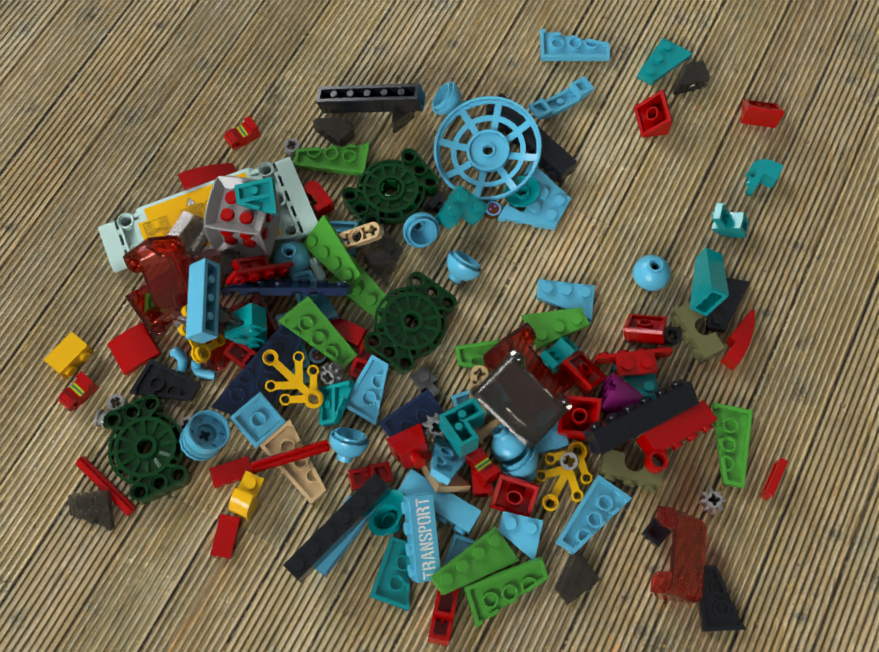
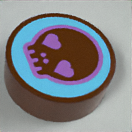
M496 200L486 202L489 207L484 215L489 219H497L502 212V205Z
M314 347L308 352V359L312 365L322 366L328 359L327 356Z

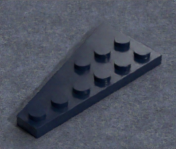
M275 277L269 280L261 279L256 282H243L239 285L231 284L221 289L222 296H229L233 292H240V296L256 294V292L261 296H292V293L302 292V296L318 294V292H321L323 296H347L353 292V284H347L346 281L328 283V280L310 282V279L306 278L292 281L290 277L275 280Z
M281 324L211 405V408L233 415L258 392H261L275 408L282 390L269 392L265 389V383L268 380L285 382L287 379L273 365L268 366L263 362V353L270 349L276 351L278 360L291 370L294 362L293 354L298 351L302 338ZM272 354L267 355V361L272 362L274 356ZM269 382L267 388L272 390L275 388V384Z

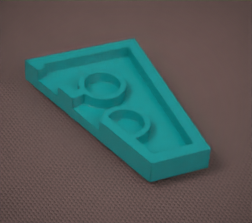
M662 38L638 72L636 78L652 86L666 76L669 71L679 67L685 60H689L693 53Z
M390 536L369 597L409 611L410 583L407 567L410 565V561L405 550V545L408 542Z

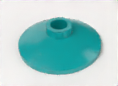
M519 176L512 180L517 186L526 176ZM532 177L525 186L512 195L505 197V199L514 207L529 206L538 199L540 185ZM507 185L505 187L504 193L510 191Z

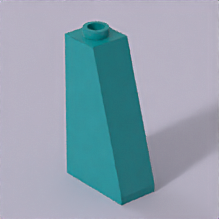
M707 247L695 259L690 309L705 316L711 313L729 296L723 255Z

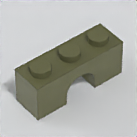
M690 302L674 309L671 314V321L680 330L683 341L686 344L688 343L692 349L693 357L702 364L720 355L725 346L716 332L702 335L696 330L695 325L700 323L705 315L691 310Z
M610 450L602 455L599 475L607 481H622L624 485L635 487V485L643 486L644 490L652 492L662 487L665 469L658 474L651 473L646 469L644 459L641 470L632 471L625 465L626 453ZM652 459L656 466L661 467L660 461Z

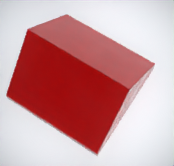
M662 89L633 107L643 138L667 135L673 123L666 94Z
M743 99L740 123L776 128L784 115V110L776 103Z
M629 314L623 327L625 342L664 345L668 317Z
M582 351L564 359L559 369L585 397H588L607 379V376Z
M562 395L557 434L576 441L587 440L583 431L589 428L591 423L600 421L602 398Z
M500 473L490 508L530 517L540 485Z

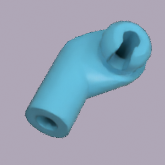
M176 346L170 350V356L178 361L176 371L186 374L189 356L181 347Z
M192 359L191 369L197 378L216 379V370H207L203 363H196Z

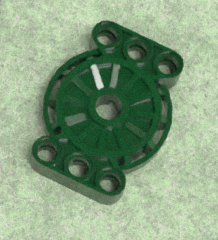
M407 148L401 153V161L396 159L382 160L364 170L359 177L356 188L347 187L342 191L343 204L356 222H359L360 226L370 222L385 225L404 223L411 215L420 211L424 204L425 195L433 197L439 192V178L414 149ZM388 190H395L396 196L394 194H388L386 192ZM374 228V231L370 233L375 235L377 228Z
M417 271L411 273L406 282V287L393 290L380 301L373 320L375 332L372 331L366 335L363 342L364 349L371 355L389 364V367L398 374H408L415 365L414 359L426 357L441 344L446 334V315L450 314L456 307V297L423 273ZM411 280H418L420 285H414ZM428 290L434 291V292H435V296H434V297L429 296L428 293H427V291H428ZM387 300L385 308H381L382 304ZM443 301H448L451 307H445ZM378 315L381 317V318H380V324H379V325H378V319H377V318H378ZM415 317L416 327H407L404 319ZM436 338H440L437 344L434 346V340ZM368 339H375L378 345L371 346L368 343ZM425 349H428L427 352H424V353L419 354V352H422V351H424ZM384 350H391L393 357H387L384 354ZM400 361H407L409 368H402Z
M151 394L108 412L103 419L104 425L113 432L108 444L109 463L117 476L132 485L130 496L140 504H148L186 487L192 479L191 473L182 466L186 454L182 451L179 443L180 439L176 434L177 432L181 434L182 430L171 417L163 413L164 404L161 400ZM157 402L155 408L149 409L152 403ZM138 410L137 415L131 418L132 412ZM115 419H119L118 423L112 426V422ZM165 419L168 420V421H170V422H172L173 424H172V425H168V424L165 422ZM147 441L149 444H153L152 450L148 454H141L146 446L144 442ZM180 472H184V477L181 480H176L177 475ZM122 473L128 474L129 479L125 478ZM164 480V487L158 489V483ZM146 489L145 495L138 498L139 492Z

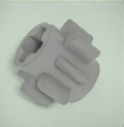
M335 361L331 364L327 362L322 366L323 369L319 372L322 382L327 385L342 382L341 379L345 376L342 366L336 364Z
M437 413L434 414V417L427 415L428 420L426 423H422L424 427H427L424 433L426 435L431 433L433 439L436 438V435L443 437V433L439 428V415ZM434 422L437 424V429L433 428L432 424Z
M710 488L708 494L704 491L700 494L703 499L698 504H702L703 512L708 510L711 515H714L716 509L718 511L724 509L721 503L725 502L726 499H722L721 491L713 492V488ZM711 498V501H715V504L713 505L708 499Z

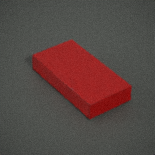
M249 456L209 468L215 489L242 480L246 471L253 473Z
M781 458L774 462L760 494L761 498L769 500L774 496L787 466V460Z
M220 514L210 553L211 556L232 559L241 523L240 517Z

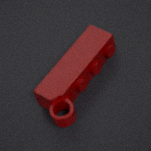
M705 400L648 430L636 440L647 456L644 463L649 472L658 474L668 466V450L672 448L675 451L684 445L683 442L685 440L691 442L699 436V432L702 431L705 434L714 428L712 424L718 419ZM652 457H655L660 461L661 467H658L653 463Z

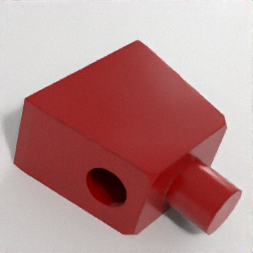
M421 423L386 439L391 454L405 469L413 466L420 469L425 466L426 460L431 458Z

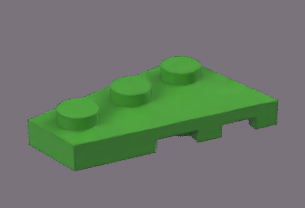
M582 308L521 315L537 350L558 341L561 337L572 335L590 326Z

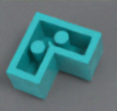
M459 184L451 191L435 218L438 223L448 230L457 224L460 217L473 226L482 219L489 205Z
M250 303L225 316V338L232 340L234 343L246 345L250 349H256L265 344L268 340L266 308Z
M475 397L439 415V428L460 458L478 449L479 437L474 429L484 425L485 411Z

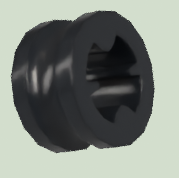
M668 327L666 329L665 344L675 346L681 338V333L675 327ZM673 333L675 337L670 340L668 336Z

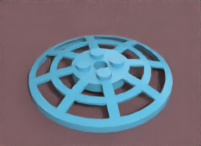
M497 96L478 97L457 106L443 120L435 137L433 148L434 160L441 178L452 190L456 186L449 179L460 175L466 182L476 186L473 195L480 200H498L517 192L532 178L541 158V135L534 118L518 103ZM495 104L493 115H484L471 119L467 113L468 109L479 105ZM502 106L517 111L526 121L517 127L510 120L500 116ZM460 115L466 124L457 132L453 141L444 139L443 136L447 128ZM492 121L490 129L479 131L475 126L481 122ZM499 123L507 125L513 131L505 137L498 131ZM530 126L536 139V154H526V144L522 133ZM469 129L473 136L469 140L468 145L459 143L463 134ZM518 137L520 153L510 152L509 143ZM441 146L451 148V159L454 169L446 173L443 170L440 158ZM491 147L493 152L490 155H485L483 153L485 148ZM457 150L467 152L469 161L459 166ZM508 159L518 160L515 168L508 174L503 166L507 163ZM524 161H534L529 174L516 186L511 178L517 174ZM471 167L480 171L478 181L470 178L464 171ZM495 171L502 178L492 182H485L487 173ZM506 183L510 191L496 196H481L483 187H495Z

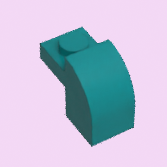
M761 159L754 162L745 177H748L745 184L747 186L745 194L752 196L759 183L772 189L784 165L769 159Z
M716 203L715 210L712 212V230L719 235L730 238H746L750 223L744 212H729L724 203Z
M565 336L561 337L551 349L544 350L540 357L542 362L556 373L559 371L562 361L577 353L580 349Z

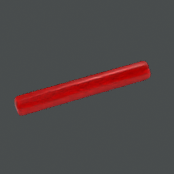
M323 440L251 462V469L253 473H257L329 451L330 445L328 440Z
M85 456L76 460V466L127 516L135 512L136 506Z

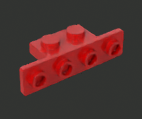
M264 255L234 259L231 263L234 271L225 282L227 285H239L243 282H256L261 279L269 280L279 276L282 278L290 273V269L294 264L293 262L270 265Z
M658 346L650 350L639 348L632 352L621 350L614 354L602 352L595 356L593 362L595 365L615 363L617 375L620 378L657 374L656 358L670 357L673 347Z

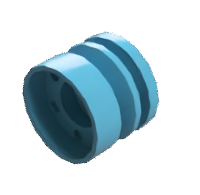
M199 411L192 416L180 434L179 443L182 451L186 456L196 461L212 459L224 447L230 437L229 423L223 415L216 411Z

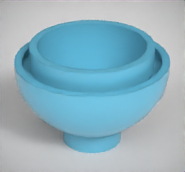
M451 81L443 84L435 94L432 107L433 112L437 115H448L457 106L464 103L461 100L460 89L454 82Z
M418 212L411 215L403 226V236L406 242L415 248H423L432 244L439 234L438 221L434 216L426 212Z
M287 241L280 244L273 254V264L293 262L294 266L290 269L287 277H293L292 274L306 271L310 264L309 251L303 244L297 241ZM288 252H293L292 255L287 256Z
M459 250L449 252L447 267L450 272L448 278L451 281L460 285L462 281L473 280L481 274V266L474 258Z
M645 255L633 267L635 282L645 290L657 291L664 288L669 282L671 275L670 266L660 256ZM651 266H656L657 270L652 269Z
M499 424L492 430L491 453L498 461L512 460L525 450L529 439L528 435L521 428Z
M348 427L336 428L330 432L329 436L331 447L337 453V460L344 463H351L353 458L363 454L370 442L363 432Z
M527 445L525 450L516 458L502 461L500 469L504 474L530 482L537 476L538 453L533 446Z

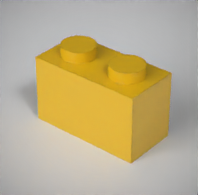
M71 331L43 360L67 380L76 373L77 368L83 362L90 359L94 351Z

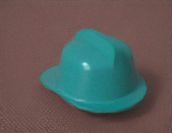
M391 490V493L372 513L369 519V529L374 535L389 536L401 529L403 525L401 502H403V496L405 495L400 490Z

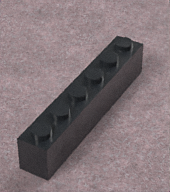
M420 83L320 86L316 103L323 113L423 111L426 95Z
M501 93L499 96H497V97H503V98L508 99V98H507L504 94H502V93ZM495 104L486 105V115H493ZM502 106L501 117L510 120L517 127L526 121L517 111ZM499 123L498 128L502 133L508 135L513 131L507 125ZM530 126L522 133L526 144V154H536V139ZM538 126L542 143L541 158L538 166L544 168L552 179H556L561 183L575 171L577 161ZM517 137L512 142L520 146V142Z
M675 380L670 383L671 386L655 390L654 395L644 396L639 399L638 403L624 406L623 410L619 413L608 414L605 420L591 423L589 428L583 431L591 452L603 455L699 404L691 381Z
M374 473L283 566L302 583L391 493L390 487Z

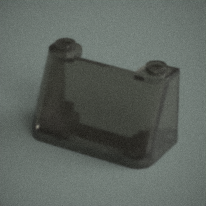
M513 350L474 390V395L525 446L534 448L573 405L570 404V400L565 395L556 394L553 396L524 369L526 367L525 357Z

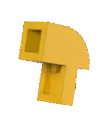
M246 471L240 484L231 495L229 511L250 521L259 503L257 497L266 480Z

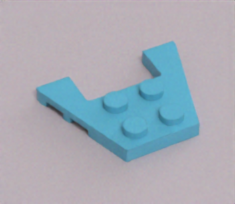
M530 162L523 176L529 174L534 163ZM537 167L532 177L540 185L538 199L533 204L526 206L523 212L506 204L498 217V221L532 225L531 227L549 230L556 229L572 198Z

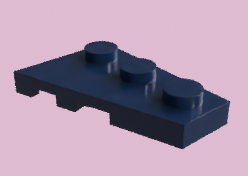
M427 389L381 420L379 424L387 436L391 437L421 423L422 425V423H426L428 420L427 415L434 417L435 413L440 415L444 411Z

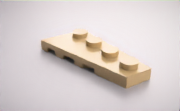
M289 419L259 446L269 457L303 447V444ZM310 457L277 466L311 505L327 493Z

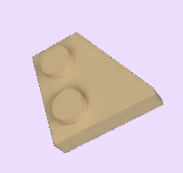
M431 459L426 460L425 466L420 468L435 492H468L471 487L468 482L457 474L448 486L438 482L434 477L430 476Z

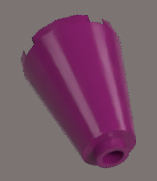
M612 373V376L609 375L599 392L602 394L601 411L608 413H619L623 410L624 406L636 404L640 398L644 397L643 394L614 373Z

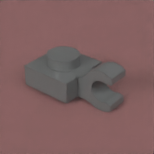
M427 365L410 375L411 380L421 393L428 389L435 400L441 396L439 389L434 385L437 383V379Z

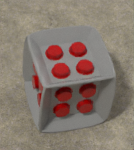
M218 176L213 183L204 216V232L211 246L227 254L245 257L264 255L268 258L273 250L280 222L281 203L277 191L279 215L276 216L241 207L236 203L234 185L255 181L256 179Z

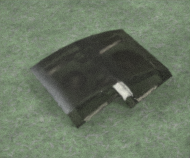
M183 211L164 239V242L169 246L181 249L185 254L198 258L208 243L204 232V219Z

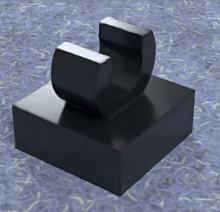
M439 191L423 208L427 212L434 209L438 214L444 204L441 202L444 195Z
M654 518L641 535L658 548L671 531Z

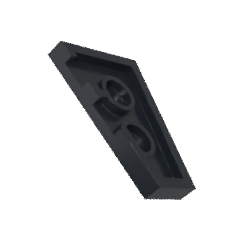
M726 278L729 296L706 316L705 330L721 333L727 330L750 282Z
M150 359L131 388L130 393L142 396L151 394L158 398L192 402L202 385Z
M694 566L701 632L746 630L736 612L737 609L734 603H732L728 595L727 587L717 566Z

